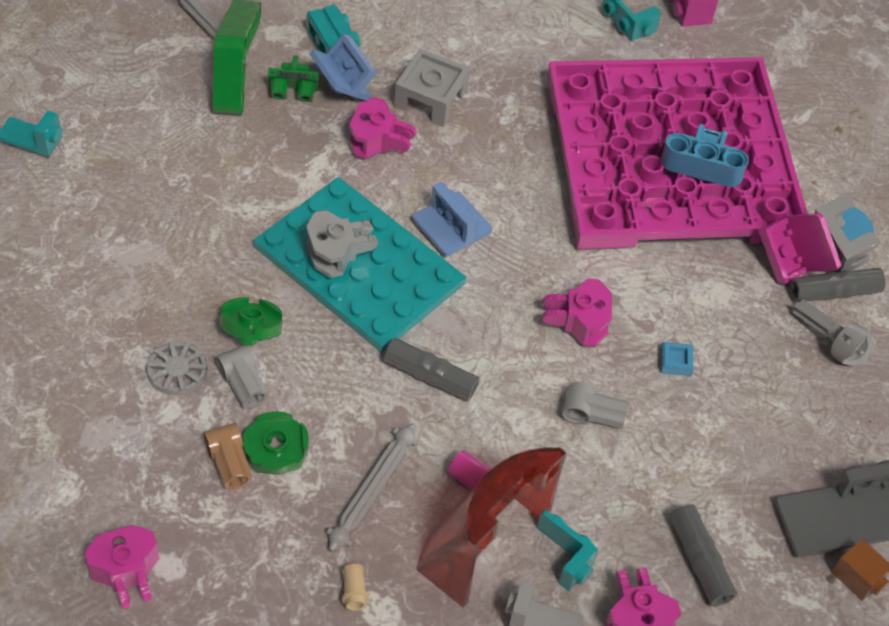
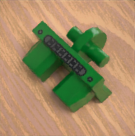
M293 55L292 63L282 62L281 69L268 67V81L273 99H287V90L291 88L298 89V100L302 102L313 101L315 91H319V72L309 71V65L299 64V56Z

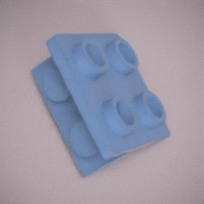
M343 33L327 54L314 49L311 51L310 56L315 61V68L329 81L327 84L332 91L337 94L344 93L350 95L356 100L373 98L366 86L375 77L377 72L351 36Z
M443 182L432 186L431 205L414 213L412 218L445 257L492 233V226L459 191L454 192L450 190Z

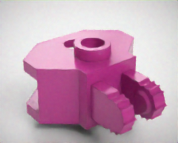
M373 97L358 104L349 124L352 132L349 144L354 155L364 159L380 152L387 153L388 149L407 152L411 147L410 139H413L417 131L410 123L407 124L406 122L396 120L397 114L391 113L385 100Z
M586 279L575 290L569 289L568 295L549 294L543 298L542 304H544V308L549 309L542 314L544 323L547 325L564 326L565 332H571L582 346L596 347L608 335V324L612 320V293L599 279Z
M129 525L98 535L84 552L91 579L112 586L114 593H118L122 609L130 607L131 600L128 591H126L130 587L139 585V593L144 602L152 600L147 583V575L160 559L153 531ZM118 538L125 540L123 543L113 545V542Z
M646 567L636 568L638 587H630L625 570L616 571V585L620 597L616 605L610 610L605 626H676L675 622L681 616L678 601L658 591L656 584L651 585Z

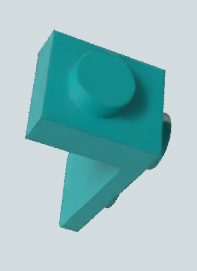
M603 0L602 3L605 15L611 18L618 26V29L631 42L657 32L662 12L656 6L633 14L622 0Z
M47 110L38 125L9 117L0 129V141L49 157L62 139L63 129L60 126L58 113Z
M545 509L540 514L537 529L573 556L563 568L559 584L570 592L577 583L583 585L592 574V565L594 564L598 548L594 546L590 538L583 534L579 535L571 529L562 517L552 514Z

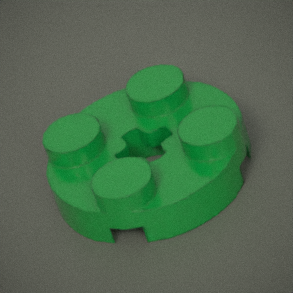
M250 297L234 298L223 304L219 317V328L237 337L241 344L251 346L255 345L257 340H266L281 334L282 311L275 304L263 299L259 300V304L249 303Z
M272 411L261 414L256 418V422L244 431V454L251 463L252 469L258 473L284 474L298 470L302 467L304 459L308 454V431L302 422L300 424L293 419V415L286 412ZM272 438H279V441L284 443V445L278 448H273L268 444L272 443Z

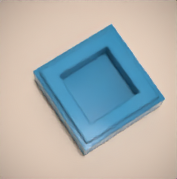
M662 342L661 373L692 376L694 371L693 345Z

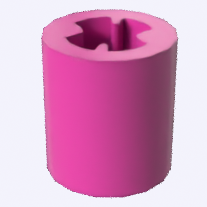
M466 450L460 451L455 456L447 470L450 476L473 492H477L483 486L491 472L490 467Z

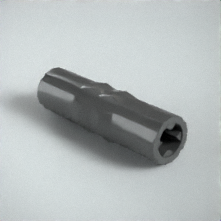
M879 267L852 271L842 270L839 272L793 277L791 280V293L795 302H801L802 299L805 301L832 300L839 297L848 298L855 295L880 293L884 291L886 283L884 272Z
M396 337L390 342L384 355L385 362L412 374L419 380H424L434 387L442 388L467 401L474 395L480 381V377L451 364L446 359L439 358L431 352L423 351Z
M688 504L673 511L670 516L671 521L683 544L685 555L690 560L691 567L698 576L711 606L716 607L732 601L738 594L723 565L722 556L717 551L715 542L709 535L696 506Z

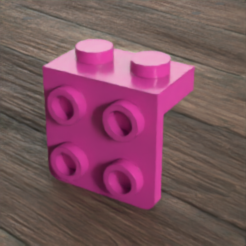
M821 213L783 216L758 230L778 284H786L793 277H799L806 272L835 271L841 267L839 254L829 232L828 223Z

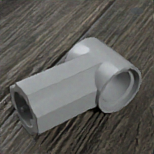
M247 345L216 356V363L223 380L230 382L243 408H256L268 399V391L256 371L254 357Z
M574 382L568 386L562 416L573 424H585L593 421L622 429L629 401L596 393V390L591 385L583 382Z

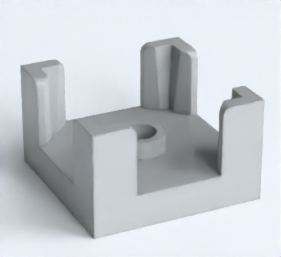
M419 49L395 84L394 107L406 111L408 109V97L432 106V122L444 127L450 118L453 99L458 92V97L461 99L467 92L470 68Z
M848 193L817 208L814 212L821 213L828 223L833 243L838 251L841 267L834 272L842 270L852 271L869 262L870 257L865 253L875 249L879 244L872 232H867L851 241L848 240L841 228L845 225V220L842 217L843 212L854 206Z

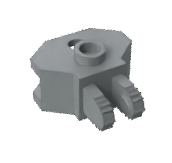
M327 210L314 212L306 226L309 236L306 246L314 269L329 278L342 276L349 262L356 260V254L375 249L379 243L375 235H369L373 230L370 221L350 223L348 218L341 219Z

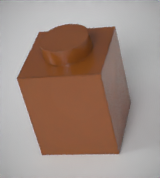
M861 539L840 558L832 574L863 601L871 593L875 596L879 595L889 584V580L886 578L889 574V562L865 540Z

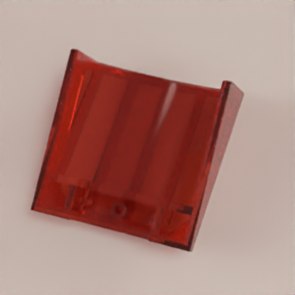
M560 447L531 449L517 453L497 464L434 527L422 549L416 570L458 605L464 607L469 601L476 558L496 537L499 521L495 518L514 499L538 518L545 509L551 513L566 451Z

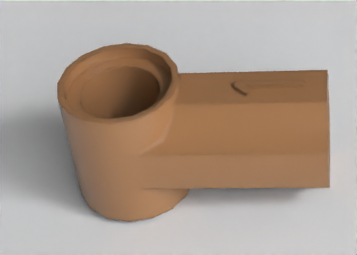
M232 423L204 431L203 435L207 451L211 460L216 462L225 489H232L234 491L244 488L246 484L252 481V474L243 452V441L237 424Z

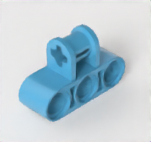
M699 124L696 137L681 133H674L667 137L661 163L664 168L672 172L727 187H735L742 182L749 158L744 151L724 145L728 131L723 130L719 132L705 128L704 124Z

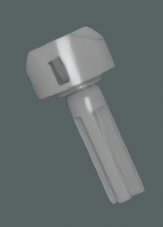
M804 299L800 303L797 302L795 304V309L792 313L833 342L831 355L849 366H861L869 358L874 350V344L870 332L863 326L853 322L844 328ZM858 348H860L861 350H860L859 353L857 354V353H856V350H857Z

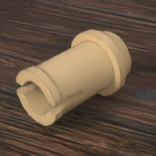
M354 563L348 564L342 569L345 589L342 602L348 610L359 611L366 608L367 602L370 599L369 593L365 591L364 566Z

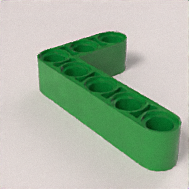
M233 0L216 33L213 72L214 113L243 114L246 56L260 25L261 2Z

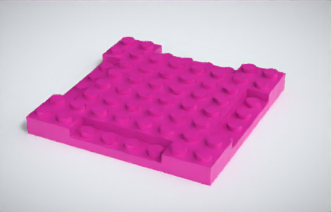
M763 57L549 62L547 82L553 116L557 117L571 195L569 205L577 249L631 248L636 246L637 240L747 236L749 244L763 243L758 231L762 227L783 216L808 214ZM699 124H704L705 128L719 132L723 130L728 131L724 145L744 151L749 158L742 182L738 186L727 187L667 170L661 163L667 137L674 133L696 137Z

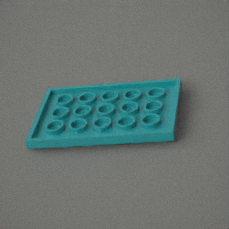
M339 176L253 240V246L256 250L381 353L387 350L390 342L395 337L400 339L466 284V276ZM327 210L341 219L348 218L350 223L370 221L373 230L369 235H375L379 244L371 251L356 254V260L349 262L342 276L329 278L314 269L306 246V241L309 238L306 226L314 212Z

